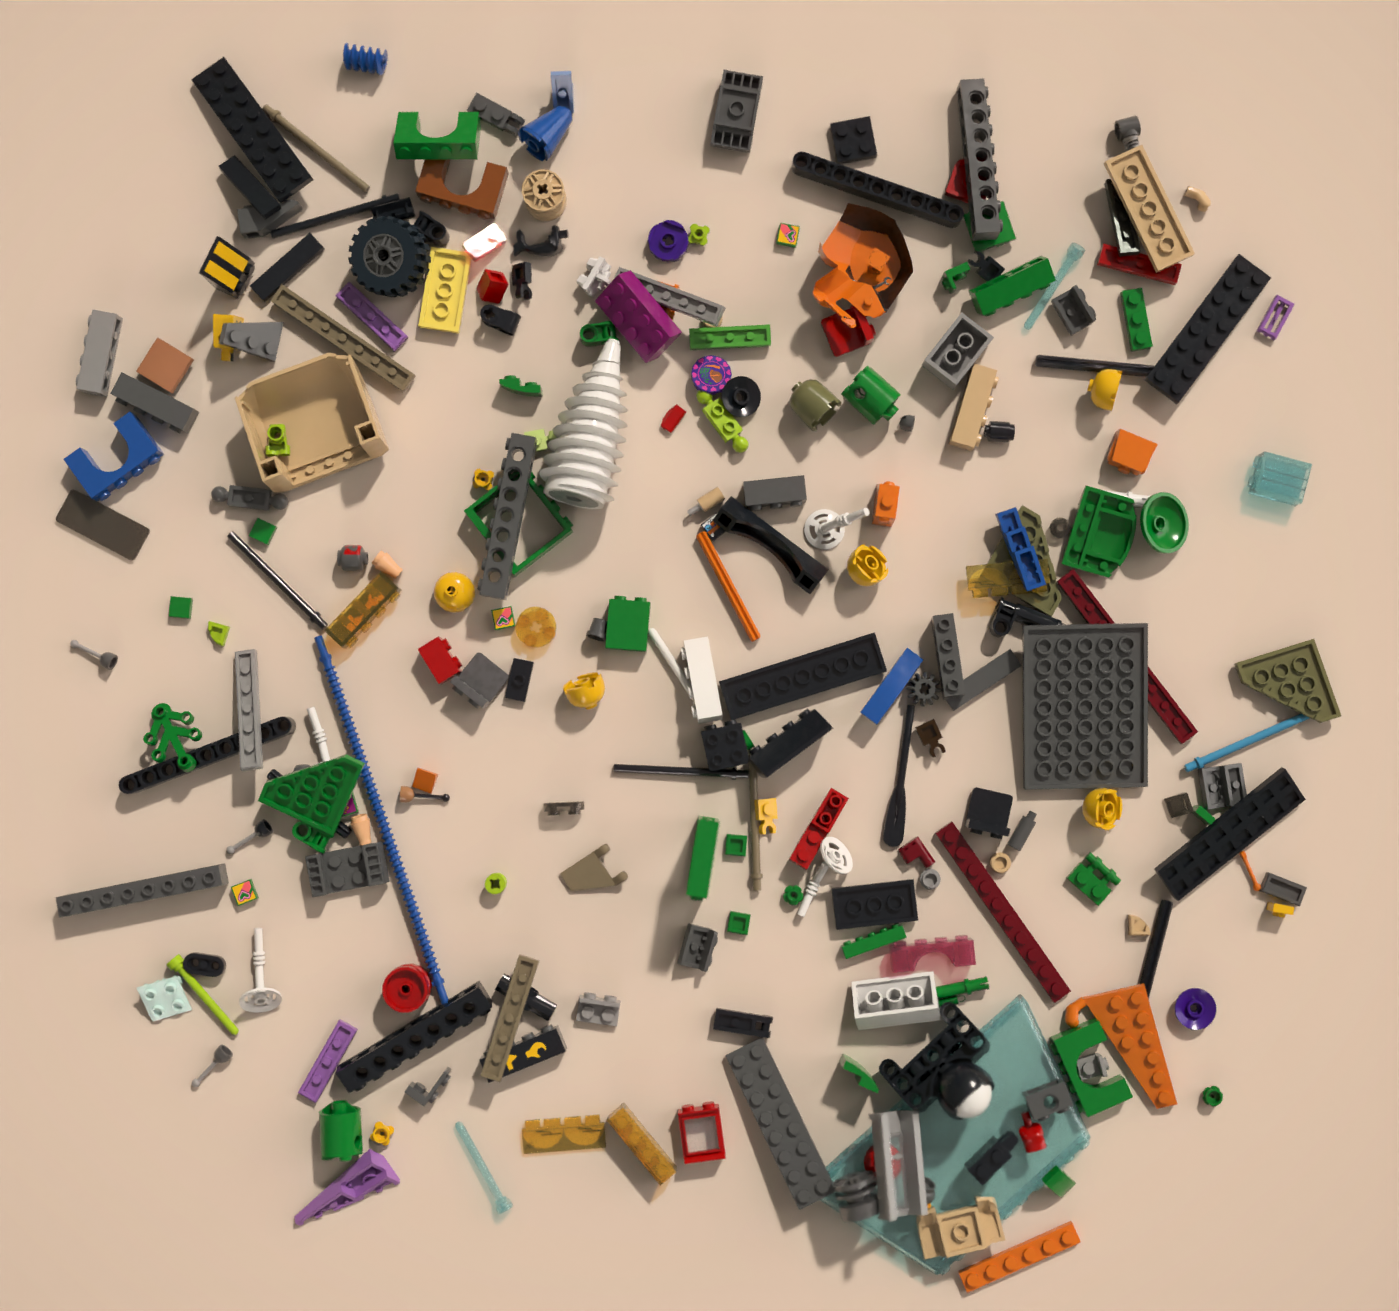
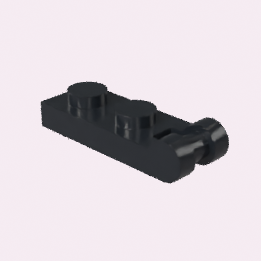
M716 1008L713 1029L770 1038L771 1031H769V1028L773 1022V1016ZM756 1022H762L761 1029H755Z

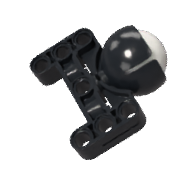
M946 1002L940 1007V1015L948 1026L903 1068L892 1059H885L880 1063L879 1072L913 1110L918 1111V1113L924 1112L938 1099L944 1113L950 1118L959 1121L963 1118H973L982 1114L990 1104L995 1085L989 1073L981 1066L974 1064L988 1053L990 1042L954 1003ZM955 1010L954 1016L948 1018V1012ZM969 1025V1029L962 1033V1026ZM977 1040H983L980 1047L976 1048L974 1046ZM934 1053H938L937 1060L931 1061V1056ZM894 1066V1072L887 1075V1070ZM907 1081L908 1086L906 1089L900 1090L901 1084ZM921 1097L920 1104L914 1105L915 1098Z

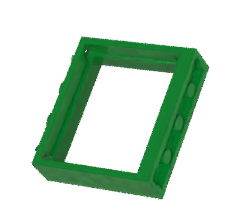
M513 472L510 474V480L517 481L520 478V473ZM532 472L529 486L564 530L517 566L514 562L512 573L515 577L573 533L570 528L573 524L567 516L562 518L558 512L561 510L554 500L551 502L548 500L543 492L544 487L542 484L537 486L533 481L536 477ZM498 485L464 510L486 540L491 538L492 532L477 515V512L499 496L500 490H497ZM497 552V554L499 555V557L503 560V559H504V553H503V552Z
M698 816L686 895L690 896V900L702 901L703 898L707 899L720 823L717 818Z

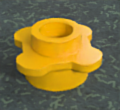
M476 469L474 472L475 481L472 483L473 487L476 489L479 487L486 490L492 489L491 482L494 473L491 470Z
M381 1121L375 1123V1130L370 1135L372 1141L386 1146L390 1143L389 1138L394 1133V1128L383 1125Z

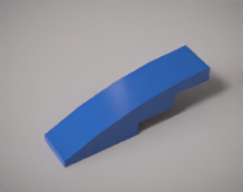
M1013 507L996 513L1001 533L1025 590L1029 591L1046 585L1034 546L1030 544L1017 508Z
M906 648L860 713L877 725L920 666L923 659L909 648Z

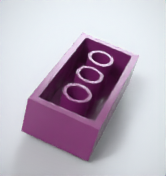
M631 270L618 274L595 300L596 304L645 363L659 358L682 333Z

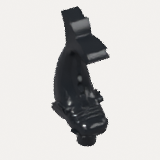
M554 225L551 228V235L548 236L544 243L529 246L526 244L524 233L519 229L516 234L517 243L513 245V255L516 257L522 251L538 256L557 255L562 251L561 239L569 238L568 230H560L558 226Z

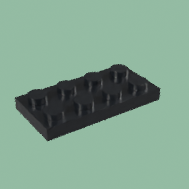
M914 879L831 888L836 930L918 921Z

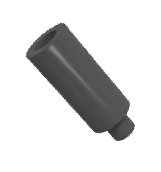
M1029 811L1027 816H1022L1007 843L1009 846L1021 851L1036 824L1034 822L1036 813Z

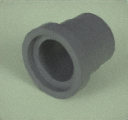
M593 618L590 630L587 631L586 636L597 641H606L607 621Z

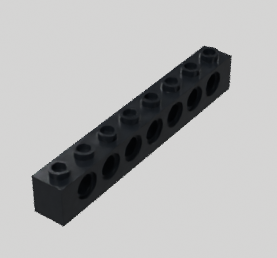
M481 982L474 983L449 998L448 1003L436 1006L338 1065L336 1075L348 1093L354 1090L356 1092L360 1091L366 1086L367 1082L372 1079L373 1081L378 1080L387 1070L398 1068L402 1061L407 1058L413 1059L422 1049L433 1047L438 1042L437 1040L442 1037L447 1038L451 1036L460 1026L466 1027L472 1023L475 1017L479 1015L484 1016L489 1013L490 1008H492V999ZM471 1003L474 1005V1008L466 1009L464 1005ZM448 1014H454L457 1018L454 1020H449L446 1018V1016ZM430 1025H437L439 1029L432 1031L428 1027ZM417 1035L421 1040L413 1041L411 1037ZM400 1046L403 1050L395 1052L392 1048ZM382 1057L385 1059V1061L379 1063L375 1060V1058ZM365 1068L367 1072L359 1073L357 1069Z

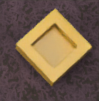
M1267 902L1266 910L1272 911L1273 916L1285 918L1286 914L1293 915L1294 907Z

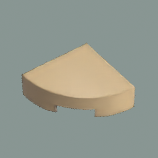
M1128 914V935H1151L1149 927L1140 917Z

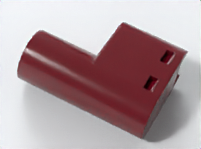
M918 836L898 849L900 856L906 864L912 862L917 857L925 868L930 867L936 862Z

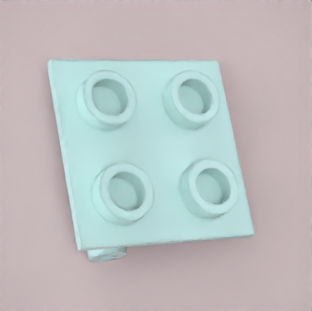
M174 975L171 978H164L154 983L137 987L152 1022L192 1010L181 986L184 982L182 976Z

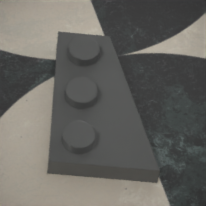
M284 322L223 323L219 344L269 361H276Z

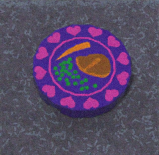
M713 355L698 359L693 365L691 379L695 388L698 391L708 392L711 395L722 392L724 385L732 376L728 363L722 358Z

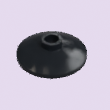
M737 376L730 379L724 385L722 403L730 414L737 417H746L758 409L761 401V392L758 385L752 379L745 376ZM738 393L742 396L741 401H738L736 398Z

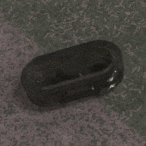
M584 801L543 803V812H548V816L560 815V811H568V815L581 814L580 810H584Z

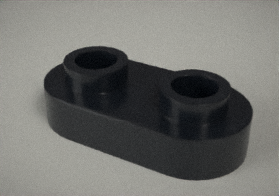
M193 952L184 958L183 966L190 974L217 977L224 973L226 962L218 955ZM194 959L198 960V966L193 964ZM214 962H217L219 964L218 969H215L213 967Z

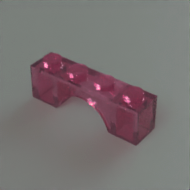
M957 935L955 939L947 940V937H936L935 941L927 942V939H916L914 943L906 944V941H896L894 945L889 946L891 970L893 973L914 971L919 959L931 952L945 954L955 967L976 965L974 940L968 938L967 935Z

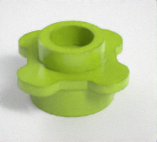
M692 224L688 241L691 244L706 245L708 242L707 234L710 232L709 227Z

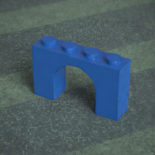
M128 412L113 423L126 440L129 449L128 458L121 468L111 472L102 471L88 451L80 447L63 459L91 499L96 501L107 499L113 490L124 487L127 484V480L142 474L145 467L149 464L157 463L164 454L137 415L132 412Z

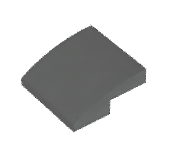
M1242 763L1197 769L1203 808L1205 810L1233 806L1247 795Z

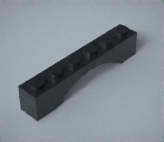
M732 496L725 502L712 520L726 532L748 538L770 551L784 565L793 582L809 594L812 593L829 570Z

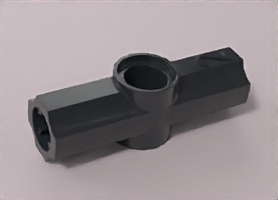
M504 973L495 990L506 996L511 977ZM531 987L524 1010H530L548 1021L557 1004L543 997L535 988Z

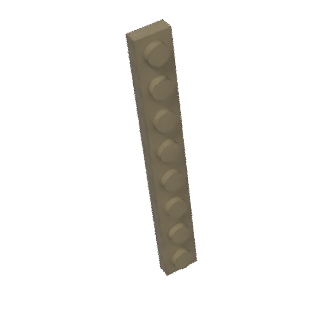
M284 285L279 287L270 300L273 304L345 353L351 355L354 359L404 393L416 377L415 374Z

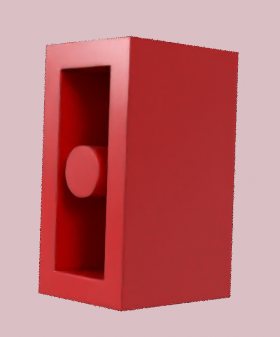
M438 636L418 648V651L438 684L442 685L462 672L460 669L462 663L457 656H452L449 651L452 647L447 639H442Z

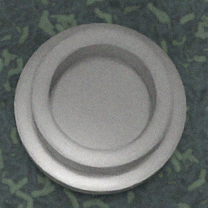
M926 869L921 873L920 883L924 888L935 889L940 884L941 878L936 870Z

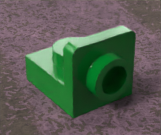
M968 262L946 270L943 273L941 282L944 289L948 290L950 294L954 293L957 289L953 280L955 279L958 282L967 277L966 274L970 270Z

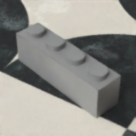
M92 309V314L88 318V334L84 337V354L80 357L81 369L76 377V389L83 393L108 396L123 318L119 315Z

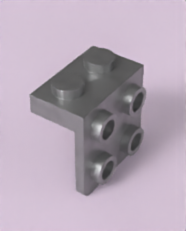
M476 653L459 676H454L450 683L454 685L452 689L459 695L466 694L470 698L468 702L477 709L479 706L486 708L509 679V675L482 653Z

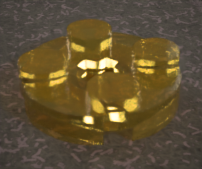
M540 607L525 609L519 615L515 626L516 634L520 641L527 646L535 648L549 644L555 637L557 629L554 616L546 609ZM533 622H537V624L542 625V627L539 629L540 632L536 633L535 630L531 631V627H533Z

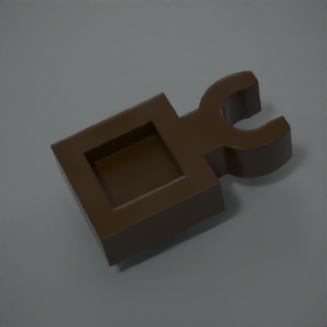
M934 719L915 727L922 745L929 744V754L931 757H936L934 754L936 747H939L941 752L945 753V747L938 742L943 737Z

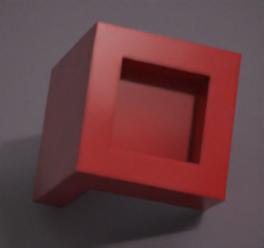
M485 269L476 290L482 301L499 304L509 284L503 272Z

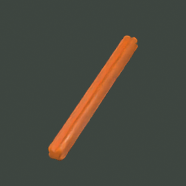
M703 531L697 534L696 538L751 641L759 639L760 633L707 533Z

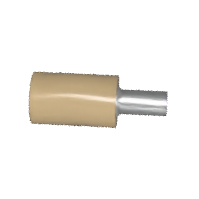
M716 487L697 499L698 504L687 510L690 517L701 510L707 512L716 505H720L725 500V497L720 489Z

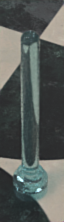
M1071 243L1067 249L1068 257L1055 275L1056 281L1050 283V286L1046 289L1025 322V329L1032 328L1073 262L1081 259L1085 253V249L1082 246Z
M460 1121L457 1122L455 1127L496 1200L495 1208L498 1214L504 1213L513 1206L510 1198L502 1195L464 1124Z

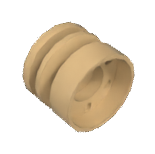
M546 169L533 171L525 178L522 184V195L527 211L532 217L540 221L557 219L566 208L567 202L561 178L556 173ZM547 190V194L542 193V194L540 195V191L545 192V191Z

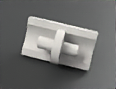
M601 256L598 259L590 258L586 266L591 271L588 276L581 274L576 281L593 298L598 290L602 291L604 285L608 286L611 283L609 280L611 266Z

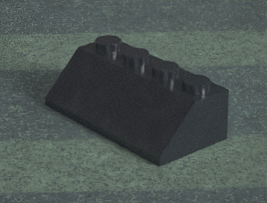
M807 708L798 715L800 719L793 723L791 720L782 727L784 731L778 735L773 733L765 739L767 741L762 747L757 745L749 751L751 754L749 761L761 778L769 777L833 729L816 709L809 711Z

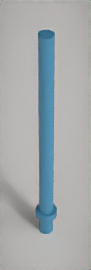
M1298 714L1201 758L1196 757L1194 761L1185 764L1184 768L1186 772L1197 768L1202 769L1204 765L1310 718L1303 714Z

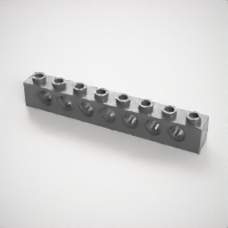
M984 78L960 80L957 87L972 241L996 240L1003 230V222L999 220L1001 203L1000 200H997L999 184L998 181H995L997 166L996 162H993L995 147L994 143H991L990 138L993 128L992 124H989L988 119L991 110L986 100L988 99L989 91L988 86H985ZM973 120H978L980 123H975ZM975 138L980 139L982 142L975 141ZM977 157L982 158L984 161H978ZM979 176L984 177L986 181L980 180ZM984 195L988 200H984L980 196ZM986 214L990 219H985L982 215Z
M511 433V437L506 440L505 450H508L507 458L502 460L501 470H504L503 478L498 480L497 490H500L499 498H495L493 506L496 514L495 518H491L489 530H492L491 538H487L485 550H488L487 559H483L481 568L484 571L483 579H479L477 588L481 596L507 600L538 442L536 437ZM516 452L524 453L521 461L513 459ZM512 472L520 473V478L517 481L510 480L509 477ZM511 491L515 492L516 498L513 501H507L506 494ZM507 511L511 512V520L507 522L502 521V514ZM507 532V540L504 542L498 541L499 533ZM503 552L504 559L501 562H495V553ZM493 572L500 573V579L497 582L490 581V575Z
M224 863L56 897V903L60 918L228 884L229 881Z

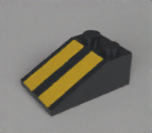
M217 236L199 274L215 289L238 299L239 295L243 294L246 288L245 283L248 276L250 277L254 272L255 263L243 252Z

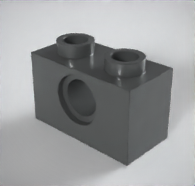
M1061 1078L1022 1092L1030 1116L1034 1121L1046 1120L1050 1117V1114L1055 1112L1058 1114L1064 1113L1069 1110V1107L1074 1106L1066 1084ZM1051 1096L1053 1098L1052 1103L1045 1106L1044 1099Z

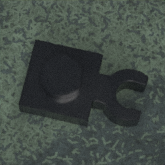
M974 251L978 255L976 262L968 259V263L971 266L979 267L976 273L987 282L1000 276L1005 270L992 257L987 256L985 259L980 251Z

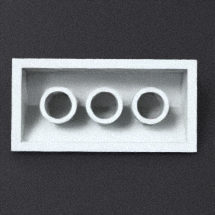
M933 971L851 982L854 1016L858 1030L941 1020Z

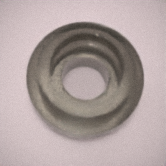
M1064 518L1054 519L1049 527L1050 533L1056 538L1067 536L1070 532L1069 522ZM1058 524L1063 525V531L1057 529Z

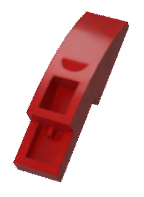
M830 788L788 860L804 870L808 869L820 848L822 840L826 838L848 801V797Z

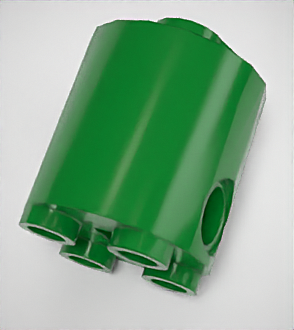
M868 366L861 370L854 377V382L848 385L841 393L844 399L873 425L882 417L889 421L899 410L894 403L901 394L874 369Z
M337 1100L319 1111L321 1160L339 1158V1161L352 1160V1156L363 1154L360 1107L350 1105L347 1100Z

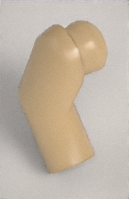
M1190 186L1187 187L1184 196L1196 199L1199 202L1198 210L1206 212L1208 207L1211 206V200L1206 193Z

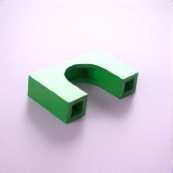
M398 112L393 142L396 160H477L481 132L479 112H459L456 129L449 135L438 138L427 137L420 133L421 126L418 112Z
M1094 1017L1080 1023L1075 1028H1069L1050 1037L1052 1042L1049 1044L1054 1056L1058 1055L1060 1063H1058L1059 1069L1063 1075L1066 1074L1069 1080L1066 1084L1070 1093L1075 1094L1077 1098L1075 1105L1079 1113L1083 1112L1087 1117H1090L1133 1098L1125 1078L1120 1074L1099 1084L1084 1083L1077 1074L1076 1065L1081 1053L1107 1040L1098 1019Z

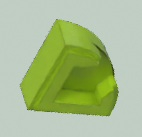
M209 621L208 631L212 639L217 644L225 646L230 627Z

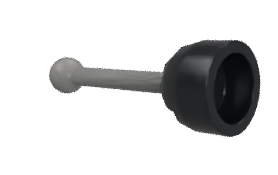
M265 819L261 820L255 825V832L234 846L227 847V853L233 854L235 849L255 836L267 837L273 833L272 827Z

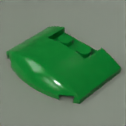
M1085 485L1067 544H1065L1061 564L1109 578L1112 575L1110 573L1124 562L1134 540L1137 520L1132 505L1135 504L1134 499Z

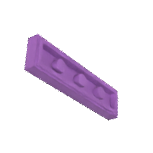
M350 282L335 295L394 352L408 339V336Z
M341 1019L338 1021L298 1091L299 1094L315 1103L318 1101L355 1036L357 1028Z

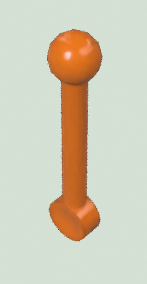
M1241 851L1239 854L1254 884L1253 889L1259 891L1261 885L1255 879L1246 853Z

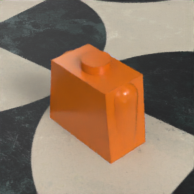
M1119 429L1115 432L1113 443L1107 455V463L1117 467V470L1124 474H1144L1158 444Z
M890 481L877 484L872 524L892 527L896 519L900 486H895Z

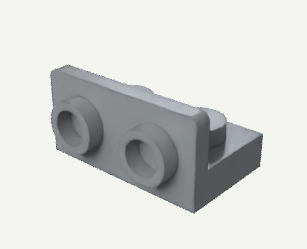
M589 992L579 996L576 1021L617 1026L621 1003L620 1000H617V997L605 995L604 998L596 997L595 993Z

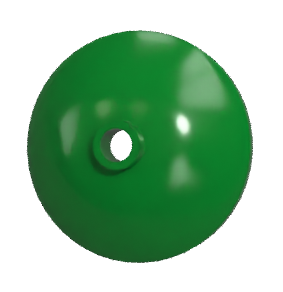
M1168 492L1151 495L1145 501L1140 515L1142 534L1149 546L1159 553H1172L1183 546L1188 535L1189 522L1185 507L1176 496Z

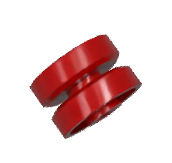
M413 963L403 964L392 970L385 978L382 986V995L386 1004L393 1010L401 1013L412 1012L423 1005L429 998L432 991V980L422 966ZM404 985L409 986V988H410V991H409V992L406 991L407 988H404Z

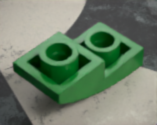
M514 375L504 376V379H499L501 387L512 393L531 397H543L542 387L537 385L536 382H527L525 386H522L520 378H516Z
M1057 1165L1041 1179L1045 1185L1061 1198L1076 1184Z

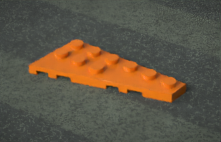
M1144 983L1083 997V1000L1095 1018L1099 1020L1102 1028L1155 1107L1158 1109L1177 1105Z

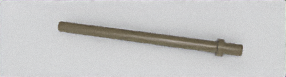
M267 104L263 106V111L270 116L271 121L280 124L366 193L369 190L370 186L282 117L281 112L272 109Z
M749 761L752 874H750V877L753 878V891H760L763 874L760 869L759 820H756L754 803V800L758 799L757 771Z

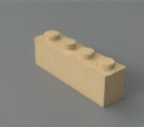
M975 363L972 365L948 444L970 451L975 446H979L982 436L979 434L980 427H984L987 420V415H984L986 407L990 408L993 400V396H990L991 390L996 388L999 377H996L997 370Z

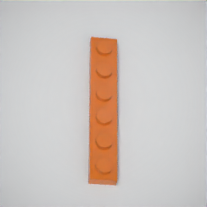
M1069 1221L961 1269L958 1273L968 1293L1079 1244L1081 1241L1073 1223Z

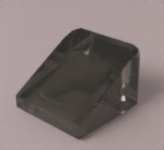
M1187 792L1164 798L1170 818L1194 812Z

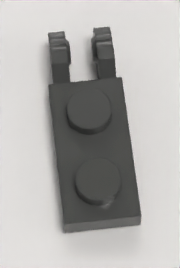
M479 93L475 94L467 109L468 112H479L481 120L514 136L518 135V130L507 124L508 121L512 120L520 125H523L525 122L522 117Z

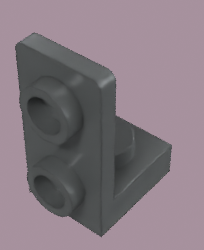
M447 1067L429 1093L424 1085L419 1082L414 1083L413 1081L407 1087L405 1093L423 1106L428 1101L432 1104L439 1094L436 1090L440 1084L444 1087L451 1076L448 1073L451 1068Z

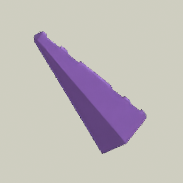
M369 1149L294 1216L295 1224L301 1226L306 1219L313 1216L318 1219L322 1217V1213L330 1209L336 1211L364 1199V1195L375 1190L377 1193L383 1191V1187L391 1183L398 1185L400 1179L383 1155Z

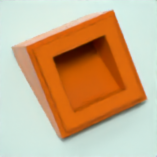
M417 768L412 787L432 794L439 774Z

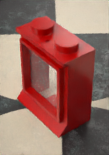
M713 1101L702 1103V1106L694 1107L693 1104L683 1105L682 1109H678L684 1164L726 1159L719 1104H714Z

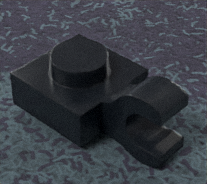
M522 262L512 265V285L516 286V298H522L524 293V300L531 299L532 291L528 287V284L532 283L531 263Z

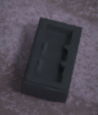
M517 658L513 659L505 698L526 702L534 662Z

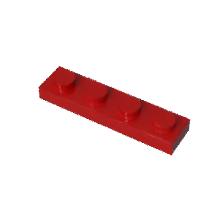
M1107 244L1102 245L1097 263L1099 266L1171 285L1177 284L1182 264L1177 263L1156 273L1148 255L1139 253V255L1119 257L1117 247Z

